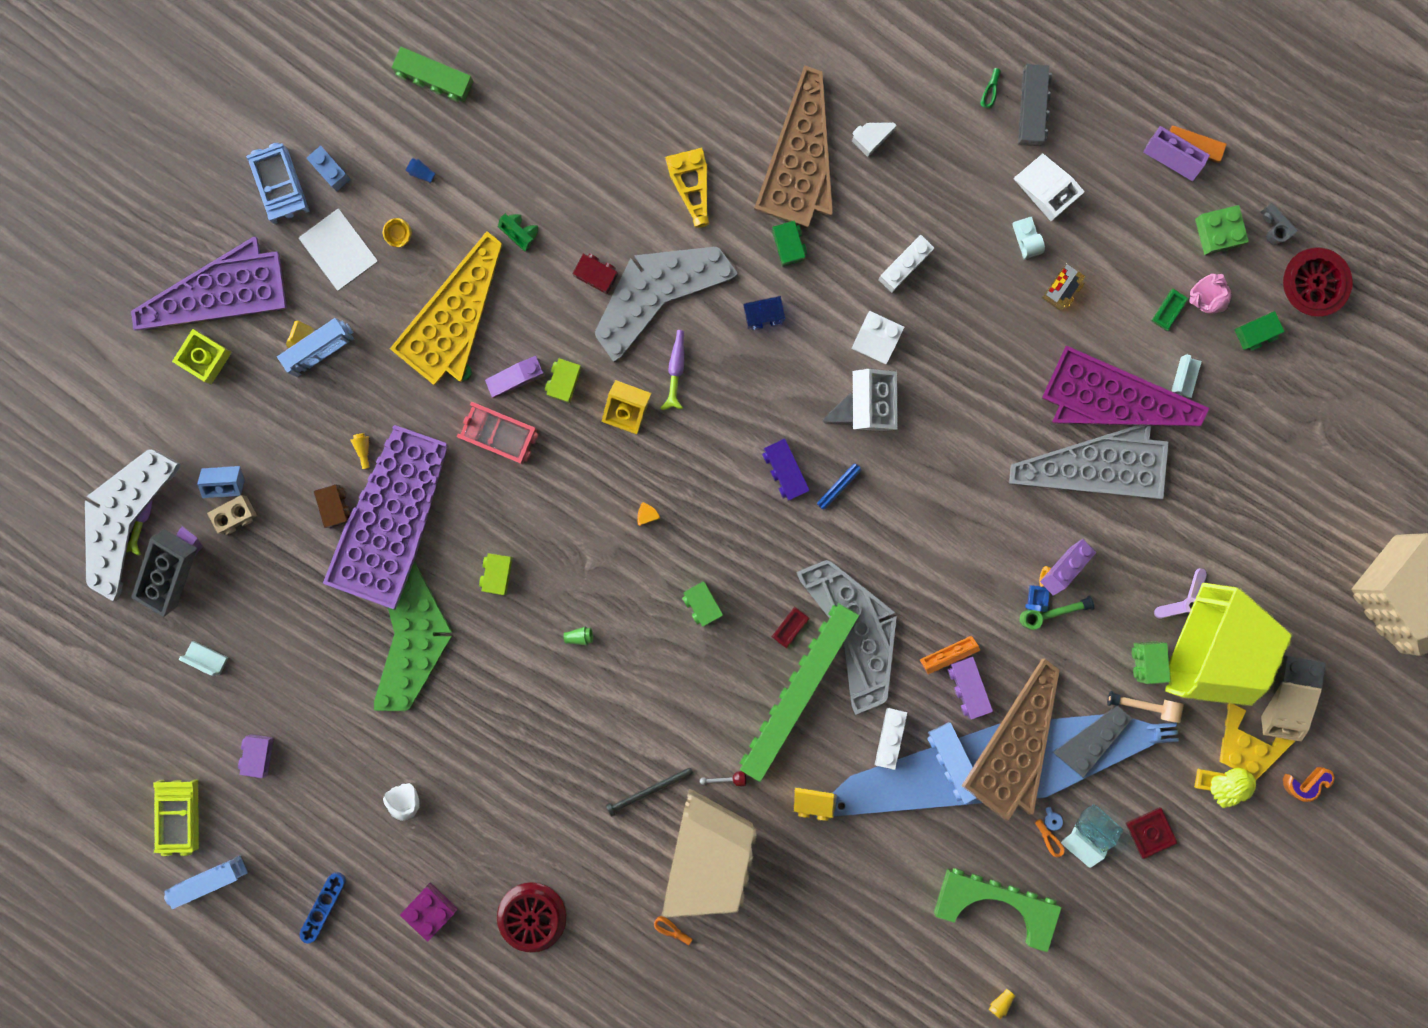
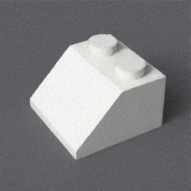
M869 311L851 349L887 364L904 327Z

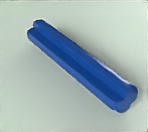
M854 463L817 502V505L823 510L826 509L859 474L861 468Z

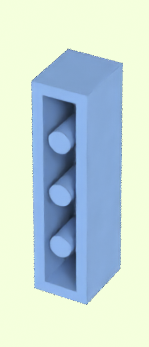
M948 722L929 731L930 737L927 740L931 748L935 747L938 752L936 758L940 766L944 765L947 771L944 773L949 784L953 783L955 787L953 793L957 801L961 800L965 804L976 799L975 796L961 786L973 767L952 724Z

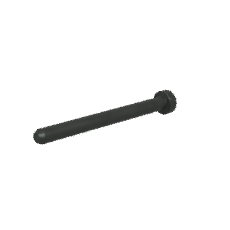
M687 768L613 805L611 803L606 804L610 816L613 817L616 815V811L692 775L693 771L691 768Z

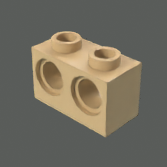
M244 495L207 513L217 533H225V535L235 532V528L241 524L246 526L252 523V519L257 517L248 497ZM241 507H244L245 514L244 516L240 517L238 514V510ZM223 516L228 518V523L225 526L221 523Z

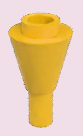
M365 433L353 435L354 439H350L358 457H360L362 469L370 468L368 461L369 436H365Z

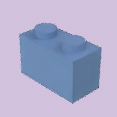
M321 145L307 157V160L336 192L351 180Z
M240 466L202 468L197 485L202 498L241 496L245 480Z

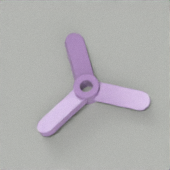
M1204 569L1196 570L1188 598L1182 602L1157 607L1154 611L1155 617L1162 619L1190 613L1191 608L1189 604L1191 602L1194 604L1201 585L1205 582L1206 571Z

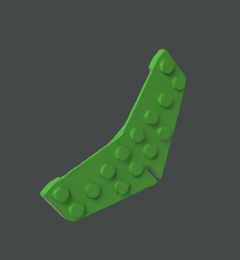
M415 561L396 610L388 607L395 634L375 696L374 711H406L410 709L452 636H434V632L451 633L452 631Z

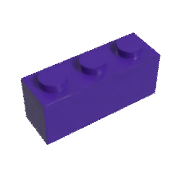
M782 439L763 449L765 453L762 456L766 464H771L773 470L770 473L774 481H779L781 487L778 489L783 499L787 498L789 501L810 491L786 439Z

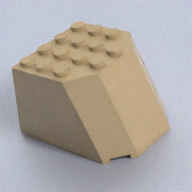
M1428 533L1395 535L1351 590L1354 593V599L1359 604H1362L1365 609V615L1370 620H1373L1376 624L1375 628L1381 636H1384L1400 653L1420 656L1428 653Z
M689 789L662 916L673 917L737 912L738 906L742 907L744 901L743 889L748 883V867H751L753 859L751 844H755L756 829H754L752 822Z

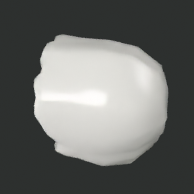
M410 783L392 788L385 793L383 798L384 804L392 817L401 821L414 817L419 809V797L416 788Z

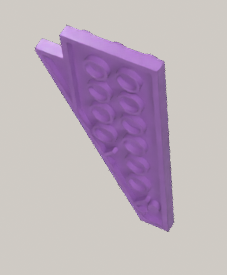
M252 237L131 311L133 330L139 331L287 309L279 252L260 254L258 238Z

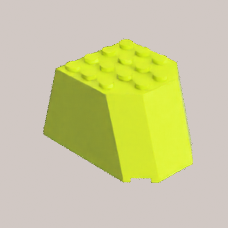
M1202 583L1170 658L1171 682L1165 687V691L1184 698L1252 706L1274 683L1277 668L1281 666L1283 654L1290 645L1291 634L1242 590L1234 587Z

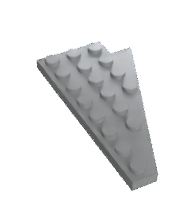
M1136 425L1012 464L1009 484L1163 499L1168 442L1149 440L1151 426Z

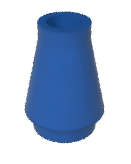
M415 158L411 159L406 168L410 176L429 183L432 182L436 174L421 160H416Z

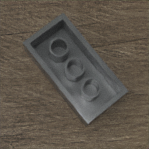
M165 529L150 539L131 598L162 617H165L177 608L197 548Z

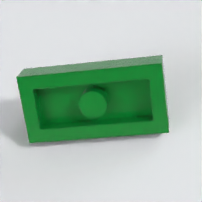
M505 213L500 217L497 227L526 252L531 247L532 241L536 238L538 225L521 228L522 215L512 214L508 216Z

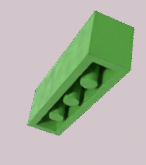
M401 46L392 65V69L398 78L413 80V83L419 87H424V85L430 87L432 92L439 95L444 93L455 102H459V100L465 102L474 82L468 74Z

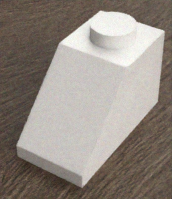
M866 123L863 127L860 125L852 133L854 135L852 142L869 157L895 130L896 124Z

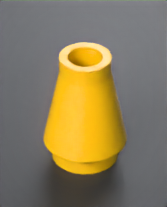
M1006 989L990 1004L991 1007L988 1010L999 1019H1002L1003 1016L1006 1017L1016 996Z

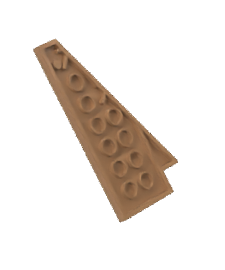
M804 65L754 210L788 222L795 220V224L805 228L809 227L814 211L828 216L832 215L823 73Z
M1041 659L961 785L995 813L1008 821L1017 806L1030 815H1033L1060 671L1046 659Z

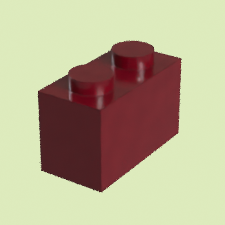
M583 253L572 273L573 276L608 294L618 276L617 271H615L616 267L607 262L604 265L598 262V257L590 253L587 256Z

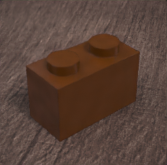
M335 484L315 490L314 495L324 528H332L347 523L351 510L345 504L346 493L344 488Z

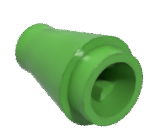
M585 626L570 632H564L565 644L588 645L593 643V631Z

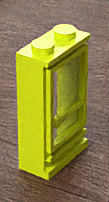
M164 780L154 782V853H161V856H170L173 853L179 852L181 856L192 855V852L199 849L198 780L181 782V780L164 782Z

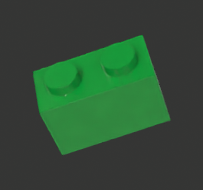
M795 220L773 226L772 233L782 267L804 261L807 250L805 244H801L799 237L802 236L800 226H796Z
M1275 311L1234 329L1243 350L1250 348L1251 351L1261 347V342L1268 340V343L1279 339V334L1285 332Z

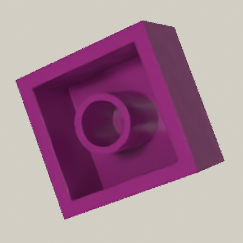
M430 882L404 909L400 916L428 942L454 915L458 908Z

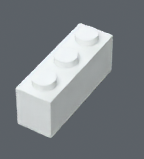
M920 235L889 266L878 280L892 293L933 251L934 247Z
M886 708L875 760L876 766L895 770L907 712Z

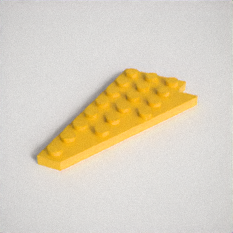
M488 231L390 347V350L434 386L446 372H449L460 382H462L503 245Z

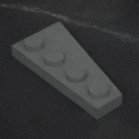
M1115 706L1076 736L1066 741L1065 744L1055 749L1053 753L1084 778L1133 718L1120 707Z

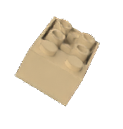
M1282 682L1261 716L1263 735L1302 742L1309 731L1321 689Z

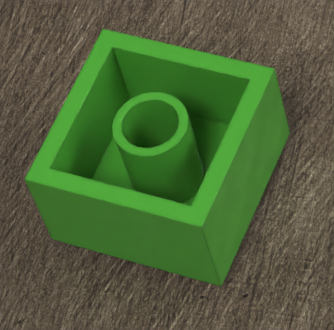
M1239 205L1204 213L1195 219L1204 255L1241 247L1249 242Z
M704 581L683 592L685 596L682 599L687 608L692 607L694 611L692 617L697 625L701 623L703 627L723 615Z
M1158 641L1134 643L1132 657L1135 659L1136 667L1133 668V674L1137 681L1145 684L1171 682L1167 643Z

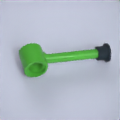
M1089 595L1078 603L1042 613L1036 610H1025L1020 615V623L1024 628L1038 629L1042 625L1043 620L1082 609L1084 611L1094 610V602ZM1030 614H1033L1035 617V622L1032 625L1027 621Z

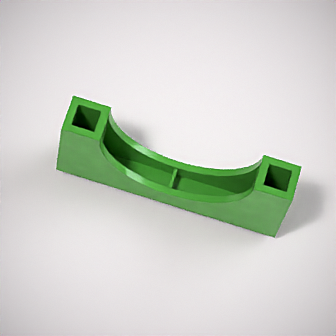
M953 868V870L947 869L934 910L936 917L955 923L960 912L969 904L984 899L1000 900L1012 905L1021 913L1027 930L1026 944L1029 947L1048 952L1061 910L1055 899L1045 897L1044 900L1038 898V894L1027 891V893L1019 892L1020 889L1015 886L1009 885L1007 888L1001 886V882L990 879V882L982 880L983 877L972 873L969 876L964 874L965 871L958 868Z

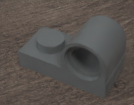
M1273 203L1260 211L1263 219L1273 225L1266 235L1267 241L1271 245H1279L1285 242L1298 231ZM1276 231L1281 233V239L1276 236Z

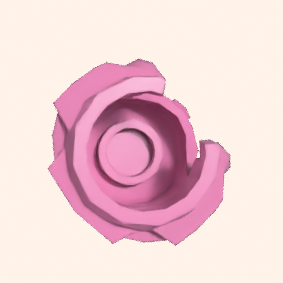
M1210 274L1204 277L1191 290L1189 301L1205 313L1211 314L1225 311L1230 303L1231 290L1227 285L1224 275Z

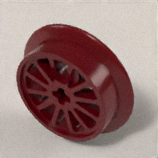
M1320 247L1309 248L1296 254L1288 263L1283 276L1284 292L1289 302L1297 310L1310 316H1327L1338 311L1349 299L1353 286L1351 270L1346 261L1336 252ZM1313 262L1319 263L1316 272L1314 270ZM1305 263L1308 264L1309 273H1308V271L1303 267V265H1304ZM1323 265H1325L1328 268V271H1326L1324 274H1321ZM1298 270L1302 273L1304 277L1297 275ZM1332 272L1334 279L1327 280L1326 276ZM1295 279L1303 282L1304 284L1296 285ZM1327 283H1335V289L1326 286ZM1304 287V290L1302 292H1297L1296 288ZM1324 291H1327V292H1330V293L1333 294V296L1331 297V299L1326 295V293H1325ZM1311 293L1318 296L1316 302L1311 299Z
M534 882L523 883L509 890L502 898L497 910V925L504 940L513 948L529 953L540 952L554 945L563 934L566 925V909L560 896L550 887ZM528 897L535 898L533 908L531 909L529 907ZM524 899L526 911L517 902L518 900ZM538 899L546 904L537 911L535 908ZM512 905H514L522 913V915L512 912L510 909ZM508 915L521 920L510 922ZM529 915H532L533 923H530V920L527 919ZM546 915L551 919V922L544 924L541 922L540 917ZM522 924V926L515 932L512 931L510 927ZM523 928H525L526 930L524 933V937L522 939L518 937L517 934ZM549 928L551 929V931L547 934L542 930ZM534 929L541 934L542 939H536ZM529 930H531L533 941L526 940Z

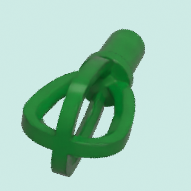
M994 68L991 80L981 98L980 105L983 108H992L996 100L998 80L1001 70L998 68ZM992 87L993 94L991 103L986 104L985 97L990 88Z

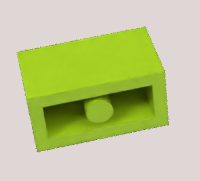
M558 358V361L553 363L551 373H553L552 379L547 381L545 387L546 395L570 403L582 369L581 365Z
M488 553V556L484 557L483 568H485L484 576L481 575L479 587H482L481 591L507 595L513 557Z

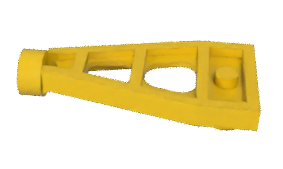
M698 148L666 156L665 159L670 178L693 218L695 228L709 225L707 216V165L703 149ZM696 171L698 173V184L693 187H686L681 179V175ZM699 191L702 202L699 205L693 206L688 194Z

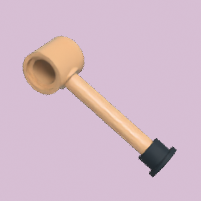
M1113 691L1109 692L1107 700L1108 706H1118L1121 704L1161 713V719L1177 723L1181 722L1184 707L1182 703L1164 700L1163 705L1125 698L1121 697L1120 694L1113 693Z

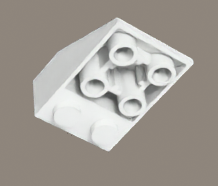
M1041 154L1014 178L1050 221L1055 219L1085 192L1069 174L1044 154Z

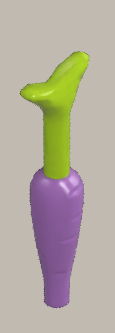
M677 330L668 372L671 375L669 397L661 406V410L672 407L683 409L677 399L678 380L684 371V331Z
M153 499L138 515L127 544L126 553L132 551L135 555H141L137 541L143 522L149 519Z

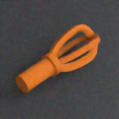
M1038 819L1034 823L1042 833L1049 852L1056 858L1061 857L1065 853L1064 846L1051 834V831L1048 830L1042 819ZM1048 837H1051L1055 841V843L1060 848V853L1056 854L1054 852L1053 848L1050 845Z
M664 916L656 918L654 927L658 932L675 939L677 938L687 945L691 943L692 938L681 932L680 929H677L669 919ZM658 922H664L669 927H671L675 932H671L660 927L658 925Z

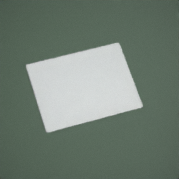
M339 209L332 212L299 237V240L337 290L377 262V259Z

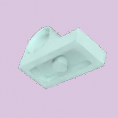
M1032 216L1012 223L1023 259L1040 255L1045 251L1043 238L1040 234H1037Z

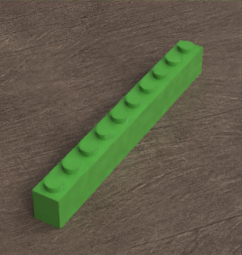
M838 603L837 606L833 604L828 613L830 615L827 623L823 621L818 629L820 632L819 637L812 639L808 646L811 649L807 656L805 654L802 656L798 663L801 667L798 672L794 671L788 680L791 684L788 689L783 688L779 695L781 700L778 706L776 704L773 705L769 712L771 715L769 721L764 720L759 729L761 731L758 738L754 737L749 746L752 748L748 755L745 753L740 761L742 765L740 770L761 782L859 617V614L841 603Z

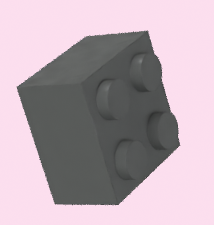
M1283 655L1282 664L1277 668L1274 693H1276L1282 682L1310 686L1322 690L1326 663Z

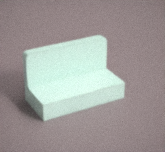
M1188 354L1181 357L1172 392L1185 398H1192L1202 361L1192 359L1191 355Z
M192 641L186 654L180 656L179 660L211 676H217L221 674L228 657Z
M1082 821L1076 823L1072 833L1061 842L1063 846L1090 868L1103 860L1109 849V845Z

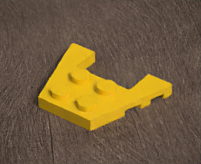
M1228 703L1225 734L1222 740L1219 762L1233 769H1246L1257 780L1295 740L1276 737L1271 746L1239 730L1238 727L1246 710L1233 703Z

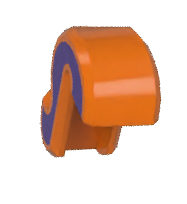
M1316 767L1302 784L1291 775L1285 773L1283 786L1292 797L1303 802H1312L1320 796L1322 786L1330 788L1333 785L1335 776L1329 769Z

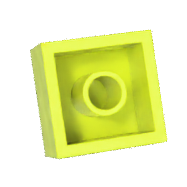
M192 329L172 362L202 381L212 384L232 352L204 334Z

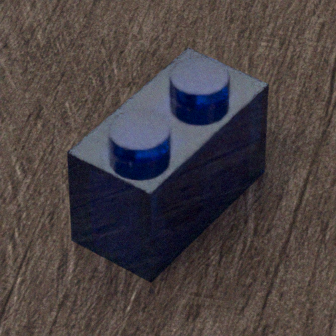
M781 296L743 304L747 329L752 328V331L763 329L764 325L770 324L771 327L782 325V322L785 321Z

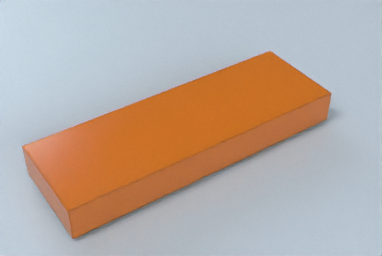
M1174 125L1171 126L1170 132L1209 154L1208 160L1216 163L1221 162L1226 143Z
M969 636L920 659V662L929 675L979 652L980 648L974 638Z

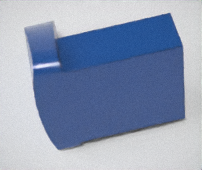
M1029 585L1028 604H1026L1025 608L1036 611H1049V591L1045 587Z

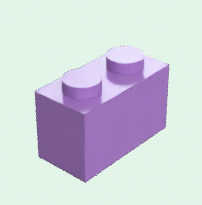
M250 734L243 739L241 744L243 755L238 763L239 775L258 778L268 776L274 738Z

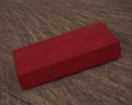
M794 606L771 637L787 649L810 618Z

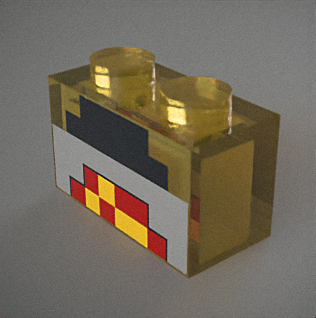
M1065 264L1042 296V299L1060 311L1065 307L1068 308L1074 300L1072 296L1075 291L1079 293L1085 283L1082 281L1086 276L1070 265Z

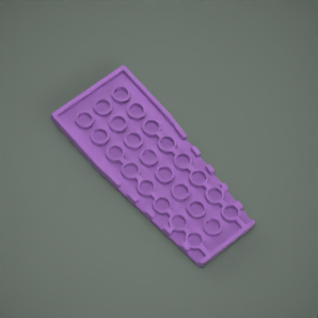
M394 425L389 439L384 444L385 448L376 461L375 469L372 474L370 473L367 479L368 483L359 496L360 500L356 508L354 507L343 529L323 584L396 610L418 552L448 444Z

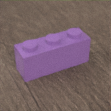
M1161 126L1154 133L1144 150V153L1151 158L1161 162L1191 181L1196 178L1210 156Z
M1084 539L1080 540L1064 553L1040 581L1041 584L1054 596L1072 582L1096 552Z
M968 656L950 664V668L947 670L951 680H955L956 687H954L957 697L962 699L963 705H961L964 716L974 719L993 712L974 658Z

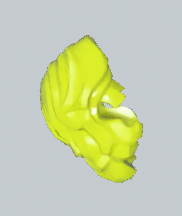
M1243 768L1231 769L1225 772L1226 776H1214L1211 780V793L1214 795V799H1218L1217 803L1222 808L1235 806L1241 801L1244 802L1250 799L1256 788L1255 777Z

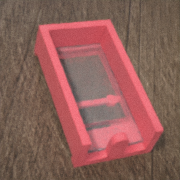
M471 402V411L468 417H465L463 422L465 425L461 434H458L457 437L520 464H523L524 461L527 462L531 455V451H529L530 446L535 444L539 435L536 433L537 429Z

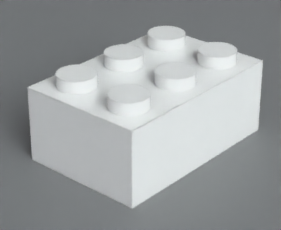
M875 369L853 371V429L874 431L897 429V372Z

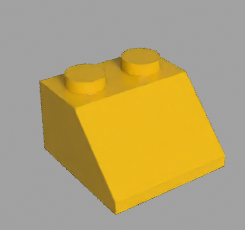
M615 380L608 394L601 422L637 434L651 393Z
M795 788L794 812H798L800 817L809 818L810 814L818 815V820L829 821V817L834 818L837 795Z

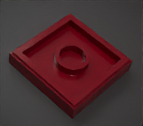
M1161 807L1125 823L1142 859L1178 843Z

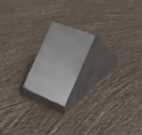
M849 393L822 421L829 424H852L853 394Z

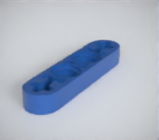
M336 872L327 878L300 931V939L304 943H312L319 936L345 885L346 880L343 874ZM339 878L338 882L341 884L335 886L333 891L329 890L334 884L332 879ZM324 894H329L332 897L330 904H325L322 901ZM314 912H321L323 920L319 922L314 920ZM312 925L316 926L311 933L314 936L306 937L307 933L305 931H308Z

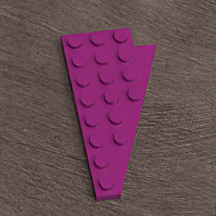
M1065 346L1042 396V399L1059 406L1052 420V423L1200 427L1209 410L1206 406L1069 346Z

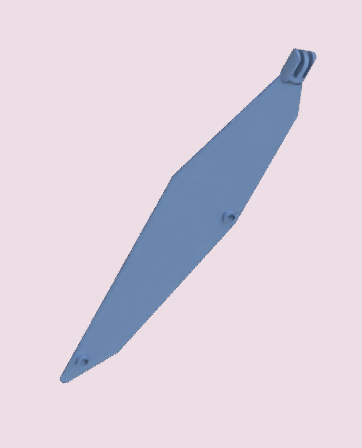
M1102 715L1051 719L1037 798L1048 797L1154 744L1179 742V738L1161 739V736L1178 734V730L1160 731V728L1176 727L1177 722L1150 724L1132 719L1083 778L1058 758L1053 751L1076 736L1084 728L1094 723ZM1000 724L958 738L972 767H974ZM935 747L897 759L895 770L877 766L854 774L832 793L837 795L834 816L978 804L982 802L977 798L965 804L961 800L957 801L953 793L955 787L953 783L949 784L944 774L947 771L944 765L940 766L936 758L938 752ZM844 803V809H839L838 804Z

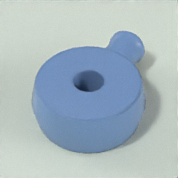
M1051 807L1045 808L1048 814L1045 817L1046 827L1052 831L1059 830L1063 825L1061 815L1053 812Z

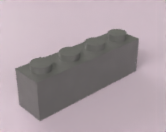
M1026 64L1023 69L1018 145L1041 146L1044 140H1047L1048 129H1045V124L1049 120L1047 103L1050 102L1051 92L1048 91V84H1051L1052 72H1049V65Z

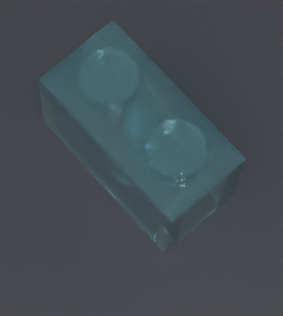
M1095 804L1082 811L1074 826L1103 852L1114 847L1123 832V829Z

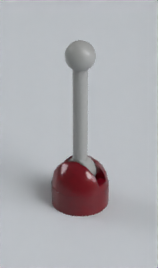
M738 771L731 778L706 779L703 777L700 779V784L706 785L707 783L733 781L736 786L742 787L746 786V773Z

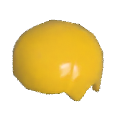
M400 218L390 219L384 225L382 231L384 240L393 247L405 246L410 242L412 236L410 225Z

